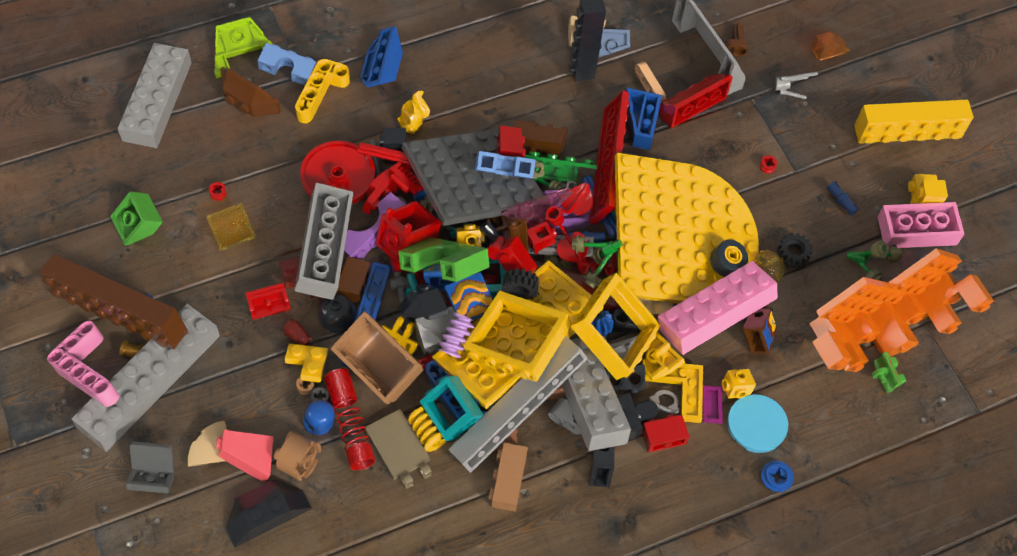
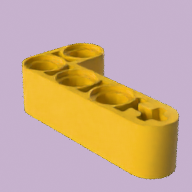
M321 59L317 62L295 105L296 116L299 122L309 123L313 119L329 85L341 88L349 85V68L346 65L328 59Z

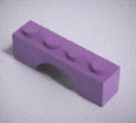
M390 192L377 204L379 218L371 228L365 231H347L344 255L362 260L372 248L377 246L375 241L382 214L386 213V210L390 207L394 210L405 204Z

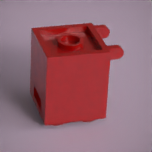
M417 201L394 210L390 207L386 210V213L382 214L375 244L400 265L398 251L431 237L437 238L441 221Z

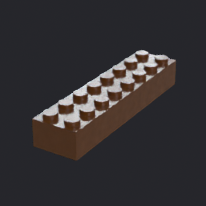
M53 254L38 271L43 277L42 281L51 289L50 293L58 299L61 297L73 306L76 304L86 312L91 311L101 319L106 318L116 326H124L131 333H139L148 341L152 339L163 348L167 346L174 350L188 333L175 308Z

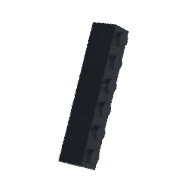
M580 0L579 7L576 9V31L573 32V54H570L571 64L569 65V73L573 75L575 82L595 79L606 15L603 0Z

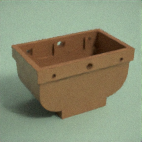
M365 311L331 348L386 404L395 402L423 371V366Z

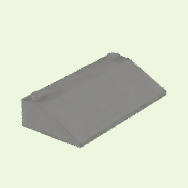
M676 0L672 18L676 28L680 33L696 28L721 63L719 74H728L733 77L728 94L742 89L746 79L744 73L693 0Z

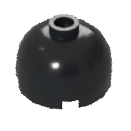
M336 293L333 300L324 298L320 302L317 309L318 321L323 329L330 330L331 333H343L354 323L356 307L349 297Z

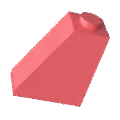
M224 430L221 437H217L216 449H219L218 457L259 481L266 482L270 477L274 436Z

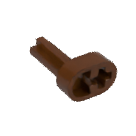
M738 22L737 25H733L734 39L725 41L724 45L732 56L742 57L748 53V43L744 39L743 25Z

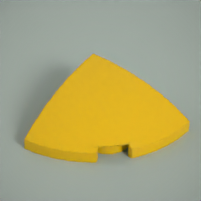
M656 332L657 336L649 343L650 347L645 351L646 357L643 360L645 371L652 381L668 375L685 363L684 359L671 348L669 342L658 332Z

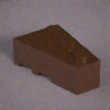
M515 121L513 127L522 128V136H525L523 148L526 149L527 154L529 151L540 152L539 156L547 157V154H555L561 159L566 147L568 127L563 126L562 129L553 128L551 124H547L544 127L537 126L536 122Z

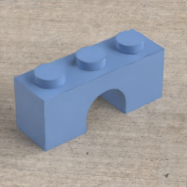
M266 43L258 59V68L276 75L280 67L289 66L293 69L291 72L292 82L305 86L316 66V61L310 57L297 55L294 51L281 49L275 44L270 45Z
M478 151L474 171L533 179L535 159L509 157Z

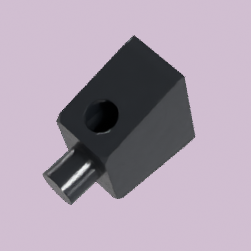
M615 446L592 450L589 486L610 488L614 471Z

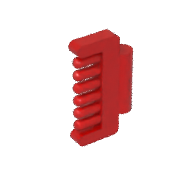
M401 161L390 167L389 173L392 174L390 179L405 193L410 191L412 194L417 195L424 190L421 183L417 182L418 178H415V175H412L411 172L407 173L409 170L402 166Z

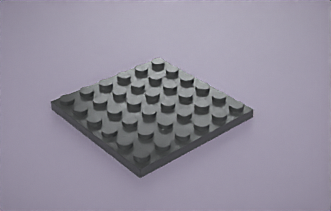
M499 129L404 142L402 144V150L443 226L547 208L548 201L534 179L474 171L478 151L497 154Z

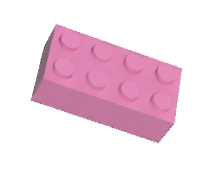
M956 202L883 205L877 216L882 239L888 247L894 244L897 245V248L958 245L964 236Z

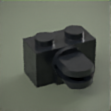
M630 393L617 396L631 428L628 441L640 438L643 430L641 423H645L650 419H656L658 406L653 401L634 404Z

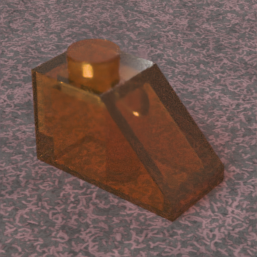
M833 31L816 35L811 47L819 61L850 52L844 39Z

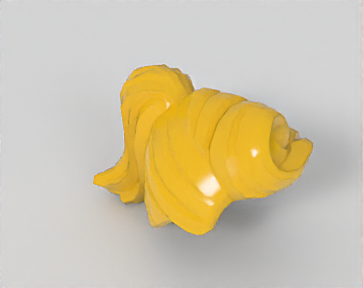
M417 91L412 96V100L403 104L401 116L398 118L401 128H406V133L412 135L418 131L423 119L427 118L430 114V109L422 98L423 91Z

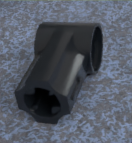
M622 308L614 312L612 330L615 332H623L625 330L641 332Z

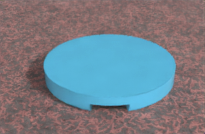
M754 394L740 398L734 403L728 414L727 426L733 440H736L746 450L755 453H765L776 449L783 442L788 432V419L785 411L776 401L767 396Z

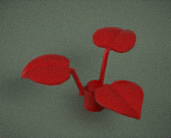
M588 183L580 184L564 195L561 205L565 210L552 206L546 211L545 220L549 224L550 222L553 226H559L566 237L559 241L557 253L561 259L567 262L580 263L586 258L588 253V247H585L584 252H578V254H576V250H572V239L576 238L577 235L580 237L585 236L580 232H574L569 236L562 225L564 222L563 213L571 214L573 212L575 215L580 216L586 214L592 208L593 197ZM530 214L522 218L527 221V230L545 222L537 214Z

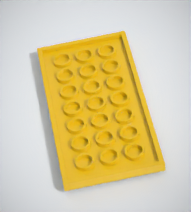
M547 261L534 272L536 277L539 278L538 294L532 300L529 298V301L568 313L571 324H573L592 295L553 263ZM503 309L480 346L530 364L553 326ZM481 318L477 319L472 324L476 327ZM467 328V330L472 333L474 328ZM570 328L566 336L570 338L576 332ZM465 349L457 350L461 358L453 357L440 350L432 356L433 360L449 376H458L469 394L485 409L522 379L513 373L507 374L502 369L491 368L483 362L473 361L472 358L467 356Z

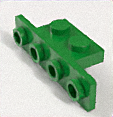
M529 151L528 154H525V158L542 161L545 173L541 178L547 180L574 181L576 183L579 167L597 169L598 164L594 163V160L583 159V162L576 161L575 157L565 156V159H560L555 154H547V157L539 156L540 152Z

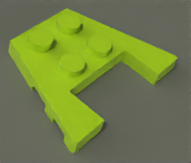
M250 17L216 26V78L221 77L220 69L222 67L230 69L227 58L259 49L263 50L266 43L272 45L271 41L263 35L261 29Z

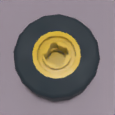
M725 240L711 252L710 262L713 269L719 275L725 277L748 263V253L741 243L735 240Z

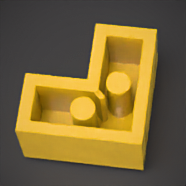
M915 174L912 180L909 181L908 191L911 192L912 196L911 204L944 203L948 197L945 180H937V175Z

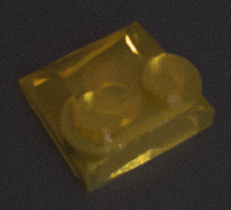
M243 203L206 216L220 252L256 238Z

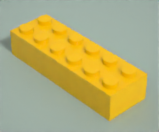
M969 100L863 105L854 127L858 143L962 138L974 117Z

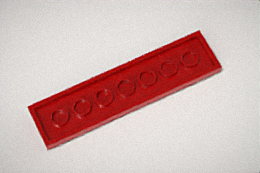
M624 90L603 110L596 162L598 166L595 170L592 192L593 205L589 215V223L594 225L603 220L608 213L616 208L615 155L622 153L624 148L625 123L628 118L627 108L629 106V93Z

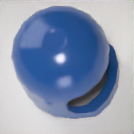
M316 400L310 403L306 408L303 419L305 430L311 434L322 435L328 433L333 428L335 413L332 405L324 400ZM307 422L314 428V430L309 428Z

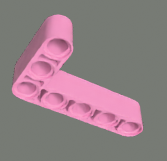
M86 321L50 352L47 360L60 376L102 405L111 406L118 401L119 393L108 379L81 362L103 341V335L92 321Z

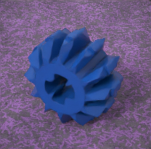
M602 310L596 315L591 324L601 336L606 337L607 334L612 333L614 323L609 311Z

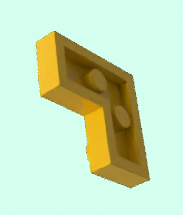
M289 344L285 355V363L303 365L301 380L321 383L328 357V348Z

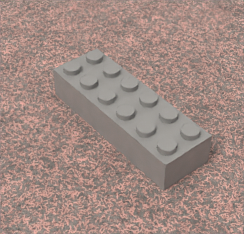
M158 43L153 44L118 127L122 141L158 148L192 63L188 49Z
M320 183L315 184L309 205L294 291L333 300L339 285L353 197L352 191Z
M581 338L570 339L582 349L588 359L562 383V387L588 451L627 444L631 428L603 364Z

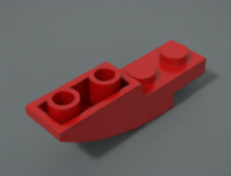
M402 163V166L409 170L407 173L411 172L412 175H415L411 165ZM390 168L376 177L368 187L366 193L368 198L362 210L368 215L373 209L375 211L378 209L377 204L390 192L395 195L398 190L402 191L390 179L392 175L389 173Z

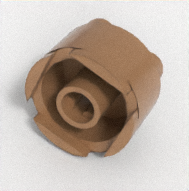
M290 431L286 436L283 446L278 448L274 454V459L277 460V469L299 481H302V477L306 479L317 465L318 459L315 457L317 452L321 453V445L304 435Z

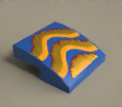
M481 272L444 286V290L455 312L473 321L481 318L493 301Z

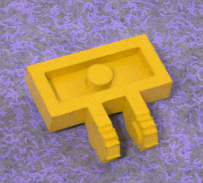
M401 316L397 319L393 329L382 325L400 345L413 355L418 345V342L409 338L415 327L414 323L410 322L407 325L404 334L399 333L405 320Z

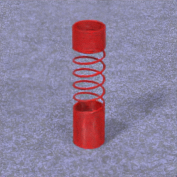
M348 369L332 370L325 375L324 379L331 404L334 407V413L339 415L336 422L341 424L339 431L344 434L342 441L347 444L345 451L350 469L362 470L375 463L372 446L370 443L365 442L369 437L360 436L350 442H345L344 436L361 433L366 427H355L346 433L341 431V427L343 425L348 426L360 423L363 418L354 417L344 423L338 421L340 416L354 415L360 411V408H350L341 414L336 412V408H345L358 401ZM353 409H359L358 411H356V412H354V413L343 414V413H345V412H347V411H350V410H353ZM361 418L360 421L345 424L351 420ZM364 428L359 432L349 433L355 429ZM360 438H366L365 440L359 442H353Z

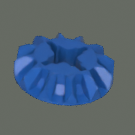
M771 461L763 467L761 481L765 484V488H769L773 492L782 493L789 490L792 486L794 475L791 468L784 462ZM779 471V477L782 479L775 483L773 476Z

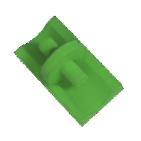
M883 352L879 358L872 361L875 371L871 375L873 379H880L886 393L892 392L895 388L906 382L904 374L897 373L895 369L898 366L896 357H890L888 352Z

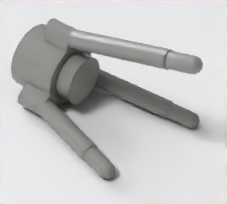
M818 72L775 77V91H780V95H790L806 99L805 95L786 90L790 89L791 81L808 79L810 76L818 75Z

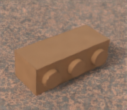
M504 443L503 449H498L496 461H499L500 464L499 468H494L492 479L496 481L495 488H490L489 500H492L493 508L516 512L528 447Z

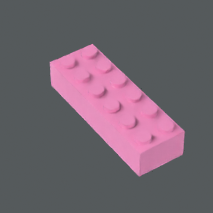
M751 261L658 316V322L661 325L659 330L684 355L776 300L777 282L756 263Z

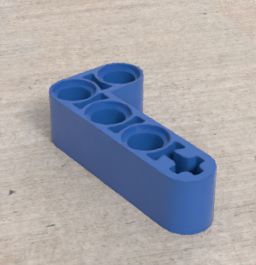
M433 360L426 365V380L431 388H435L439 384L438 381L448 374ZM450 389L444 391L438 397L455 422L466 413L461 405L454 406L451 404L458 400ZM475 400L479 408L483 407L479 402Z

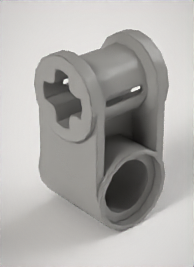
M560 398L549 411L548 416L552 421L563 426L573 434H581L569 402L564 398Z

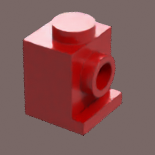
M547 221L527 230L528 243L535 255L538 254V251L555 244L556 231L548 225Z

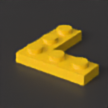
M682 364L668 375L653 381L645 371V381L682 385L681 415H683L685 422L701 423L703 365Z

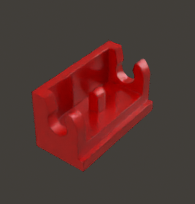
M284 283L245 293L253 320L291 310Z

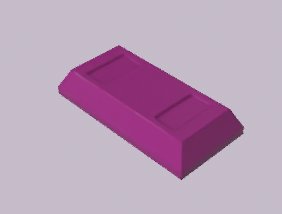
M703 385L702 423H723L722 386Z

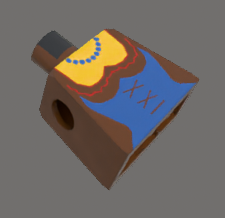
M766 305L749 315L743 326L751 353H771L776 324L772 315L773 309L770 306Z

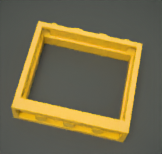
M615 273L600 283L570 327L612 376L618 380L623 377L628 378L629 374L635 371V366L642 360L641 356L649 349V343L657 336L656 332L661 325L621 277ZM610 295L641 330L623 360L591 324Z
M499 291L463 347L467 356L475 362L480 361L491 368L502 369L507 374L513 373L524 380L529 379L537 382L572 324L568 313ZM503 309L553 326L530 364L480 346Z

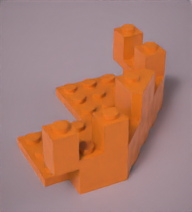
M936 248L887 283L862 277L816 311L819 317L809 323L817 336V339L812 343L828 369L841 370L844 368L845 371L858 372L869 361L860 347L861 344L873 341L880 354L888 352L890 357L900 352L904 353L919 343L908 325L916 324L930 317L939 333L951 334L958 329L957 326L962 324L950 304L957 303L961 300L962 296L971 311L981 313L989 309L990 304L994 300L978 276L970 274L958 282L952 271L958 267L962 260L956 254Z

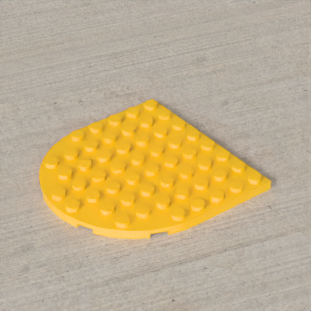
M622 153L615 155L617 240L620 239L623 243V246L618 248L617 251L618 275L638 299L679 304L724 278L713 269L710 256L711 252L725 240H735L741 243L748 253V263L751 261L757 262L759 240L755 221L742 197L724 179L705 168L692 164Z

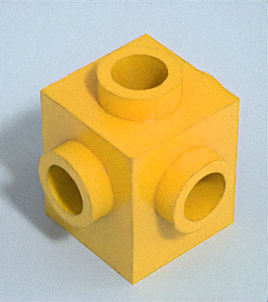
M465 224L464 227L456 228L458 243L481 247V243L485 242L483 231L480 232L479 226H475V224Z
M749 369L728 370L722 380V388L728 398H743L751 395L756 386Z

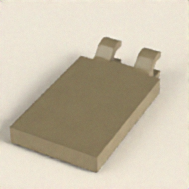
M401 409L366 426L365 431L394 480L400 477L403 485L408 489L414 485L409 473L417 468L424 479L432 476L430 473L431 469L427 464L430 461V457Z

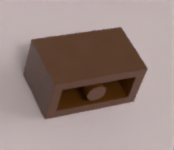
M347 257L346 263H342L341 277L336 293L346 295L352 302L359 304L371 270L370 262Z

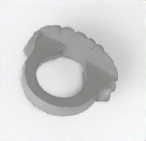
M660 390L654 396L651 395L648 398L649 401L656 403L658 410L662 413L677 414L680 412L678 398L671 391ZM662 394L671 396L674 404L668 407L659 403V396Z

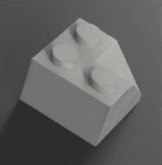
M453 306L447 308L449 313L431 320H426L424 317L415 319L416 338L424 356L434 354L439 351L438 349H442L439 342H446L442 335L450 334L446 327H453L449 320H456L452 315L455 312Z

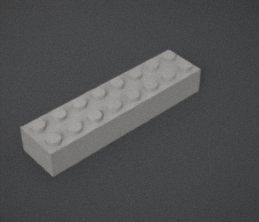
M186 304L178 312L188 333L174 350L167 346L163 348L151 339L109 381L119 393V399L115 404L104 406L92 398L71 418L76 428L107 452L220 337L217 326L189 304Z

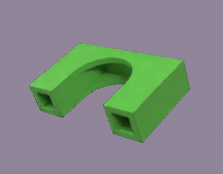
M433 237L398 251L401 270L415 273L428 266L440 264L442 279L454 282L489 268L487 248Z

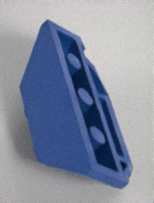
M395 26L381 29L378 33L379 36L373 41L366 53L359 79L367 88L396 81L403 51Z

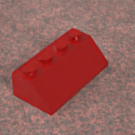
M716 73L711 77H706L698 84L691 85L689 89L678 92L674 97L663 100L660 104L658 115L670 129L725 100L733 79L732 75Z

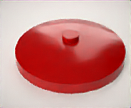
M348 141L326 142L312 149L304 158L300 169L301 183L310 198L316 183L352 191V204H355L366 196L370 183L375 179L374 162L371 156L358 153V145Z

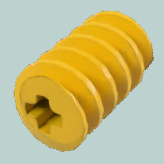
M423 406L415 409L409 415L408 422L410 425H413L412 429L416 432V436L421 438L420 442L424 445L425 451H434L447 442L445 439H442L443 436L440 432L438 433L439 430L434 426L435 424Z

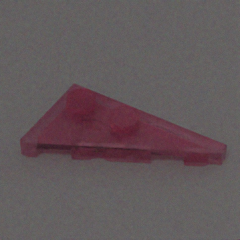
M565 188L506 208L501 213L507 220L509 217L526 219L528 230L545 220L548 208L552 206L559 207L573 192Z

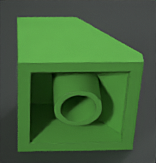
M129 192L110 216L124 245H130L153 235L163 223L147 193Z

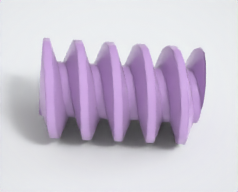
M453 312L452 315L456 320H449L453 327H446L450 334L442 335L446 342H439L443 349L438 350L453 357L461 358L457 350H464L461 343L467 341L464 335H471L467 328H474L475 326L471 323L473 320Z

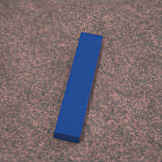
M376 262L372 263L355 321L364 311L375 320L377 319L392 266ZM343 361L341 362L342 366L348 367Z

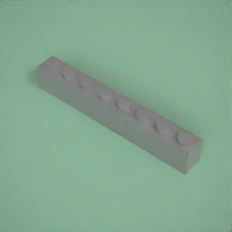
M565 336L537 382L521 379L448 450L471 473L588 359L582 349Z

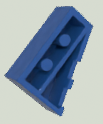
M627 88L626 92L629 93L627 115L632 147L650 150L662 95Z

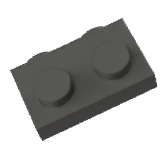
M132 442L130 444L132 470L126 483L127 490L169 494L175 478L172 446Z

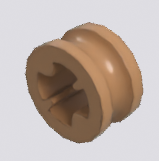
M301 376L296 381L297 390L301 395H310L315 389L314 382L303 381ZM304 382L308 383L307 389L303 388Z

